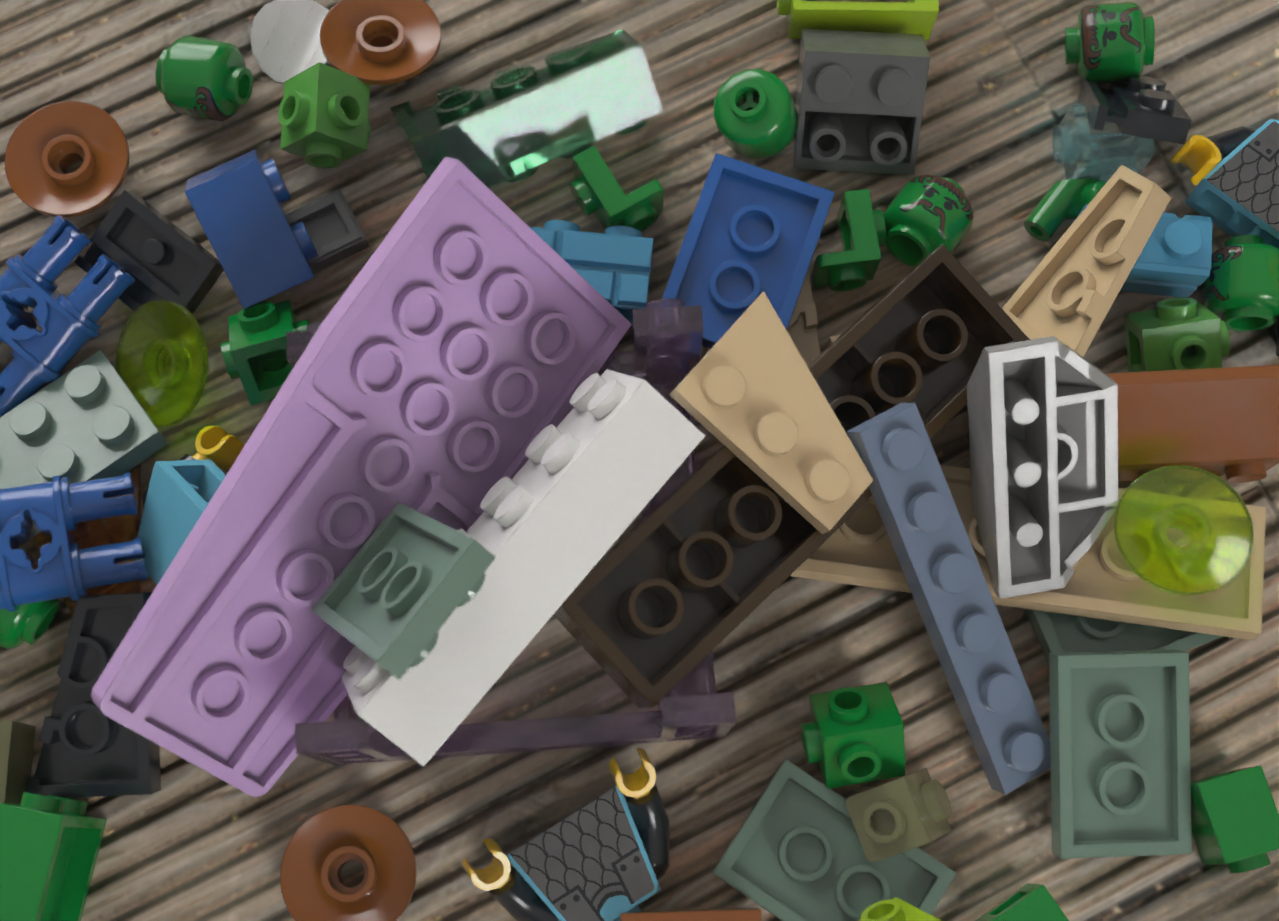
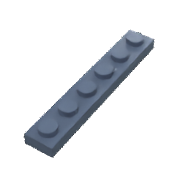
M900 403L848 430L846 433L873 479L868 487L990 787L1007 795L1051 767L1050 741L916 403Z

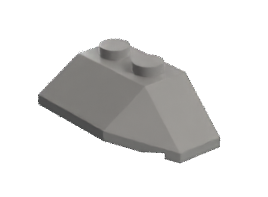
M1054 336L985 347L967 384L972 505L994 591L999 599L1064 588L1075 572L1072 567L1092 547L1118 507V384Z

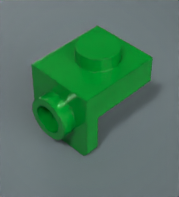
M595 145L573 156L575 181L569 183L575 201L586 216L595 213L605 230L611 226H628L642 232L657 221L659 213L663 210L664 189L658 179L652 180L625 195Z
M869 189L844 192L837 214L843 252L821 254L816 257L811 274L814 287L830 286L832 291L844 292L858 289L864 286L867 281L873 280L881 261L879 247L885 246L886 227L882 210H873Z

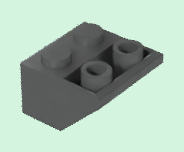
M802 28L796 84L798 121L797 130L794 134V169L914 175L930 55L923 35Z

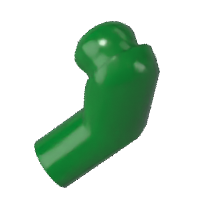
M1094 178L1064 179L1056 182L1025 220V229L1034 238L1040 241H1048L1065 219H1077L1084 205H1088L1107 182Z

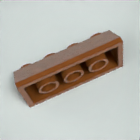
M1279 365L1106 374L1118 384V488L1133 487L1140 484L1139 478L1163 477V484L1166 486L1190 485L1203 481V475L1226 474V480L1230 483L1251 482L1266 478V471L1279 463Z

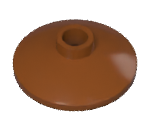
M341 0L329 10L323 19L320 28V44L323 55L331 67L356 76L364 84L387 85L408 80L420 74L433 62L441 45V29L436 14L423 0Z
M61 101L37 109L17 126L7 144L4 160L5 172L15 194L33 210L54 217L57 215L74 217L99 208L113 197L126 177L130 155L128 142L123 130L106 111L85 102ZM83 161L78 170L66 174V169L72 162Z
M340 805L323 810L302 824L286 847L280 869V886L285 905L295 921H398L407 909L414 893L417 876L415 854L408 837L401 827L389 816L376 809L361 805ZM351 860L358 861L364 869V878L355 887L346 885L341 877L343 866Z

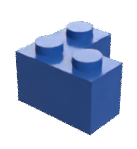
M253 150L187 179L184 192L243 309L314 278L308 261L319 255L303 222L291 226L284 213L281 203L291 199L273 158L262 163L256 150Z

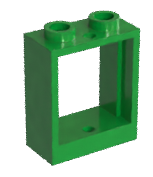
M23 792L20 804L0 803V921H81L107 821L104 818L85 815L88 802L53 795L46 796Z

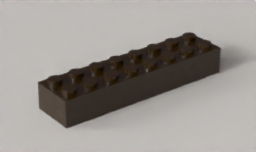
M941 244L915 265L808 365V368L845 432L900 403H916L929 439H931L967 404V384L985 347L1030 339L949 250ZM723 444L598 561L553 615L638 708H653L842 526L872 494L869 487H867L831 531L821 534Z

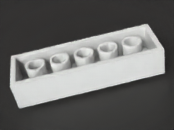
M608 369L601 376L598 373L589 376L573 393L570 404L574 408L557 427L552 424L548 425L531 441L525 451V456L529 460L512 479L508 476L503 477L487 492L480 504V508L484 512L467 532L463 529H458L457 531L475 539L496 558L484 572L485 580L476 596L467 604L457 607L439 629L436 645L424 661L415 667H409L399 680L356 646L353 647L346 657L343 667L347 671L342 675L341 679L357 715L423 767L705 437L699 429L646 380Z

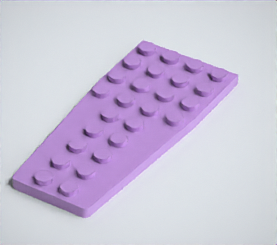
M444 157L319 326L97 680L91 692L93 702L105 716L253 797L266 794L348 694L341 677L347 671L343 667L344 661L355 645L311 611L312 608L398 502L455 530L463 529L467 532L484 512L480 508V504L487 492L503 477L508 476L512 479L529 460L525 456V451L531 441L548 425L552 424L557 427L573 408L570 404V399L575 390L589 376L598 373L632 324L458 159Z

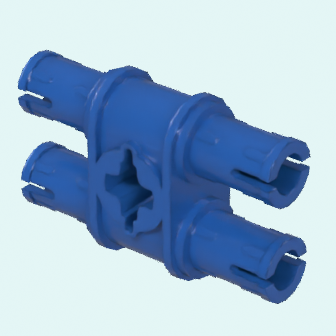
M57 215L54 218V222L24 256L17 254L15 257H10L6 261L8 268L0 276V344L4 342L13 348L11 353L14 356L13 360L0 374V417L34 395L45 382L52 383L63 375L62 370L91 337L97 338L100 335L102 324L99 320L127 287L135 282V279L129 273H123L124 269L102 254L98 258L97 263L68 296L60 294L56 290L58 288L55 282L56 279L82 249L91 242L85 234L79 233L80 229L61 215ZM28 306L34 308L33 314L38 319V323L32 318L33 314L28 310ZM37 324L42 327L43 331L36 329Z
M131 473L77 483H70L68 477L62 478L61 475L53 476L52 482L0 489L1 610L7 609L9 612L18 610V605L70 596L72 601H77L81 599V596L87 595V588L134 580H148L147 564L144 563V560L117 564L120 561L145 558L141 537L134 538L132 541L80 549L79 543H74L72 530L77 529L78 522L128 514L131 516L138 515L136 498L134 499L133 495L135 488ZM32 520L36 522L39 531L47 537H52V543L41 546V558L37 559L38 565L35 564L32 555L23 549H19V543L30 539V529L33 528Z

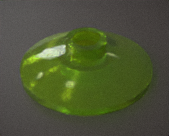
M166 300L150 301L134 311L122 329L115 360L116 370L157 427L178 424L192 413L204 391L208 371L206 342L197 320L184 306Z
M1170 465L1143 474L1127 488L1121 497L1114 518L1116 543L1130 569L1151 586L1172 594L1201 595L1225 586L1243 569L1253 546L1252 520L1242 498L1223 479L1197 467ZM1171 528L1183 531L1188 538V545L1180 547L1173 544L1167 538L1166 531Z

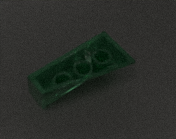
M622 29L548 54L545 58L547 65L545 68L536 70L531 65H514L497 71L489 87L480 90H463L461 84L437 91L439 102L435 105L414 111L410 101L389 108L424 183L427 182L444 157L458 159L488 188L503 181L509 183L519 182L535 174L538 166L558 157L565 159L573 158V156L592 147V142L613 133L623 135L637 131L646 125L647 118L663 112L642 44Z

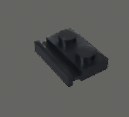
M1140 75L1130 76L1128 83L1111 82L1108 89L1099 88L1095 80L1085 79L1082 81L1078 101L1093 129L1103 131L1106 121L1116 123L1121 134L1185 145L1192 121L1177 101V97L1170 90H1165L1166 83L1159 79Z
M126 190L122 192L90 238L93 243L85 255H78L74 261L86 273L97 263L98 258L102 254L115 261L124 269L123 273L127 272L135 279V282L131 286L129 285L118 299L161 334L176 338L181 332L179 326L187 315H193L224 271L219 259L140 196Z

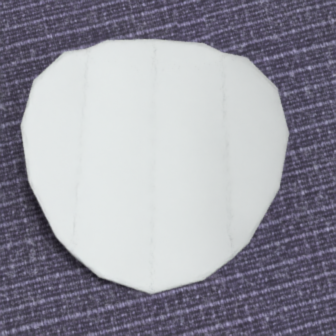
M274 0L265 4L254 17L250 31L252 54L261 70L276 82L284 83L318 62L326 64L327 60L323 55L320 44V28L329 10L312 0Z

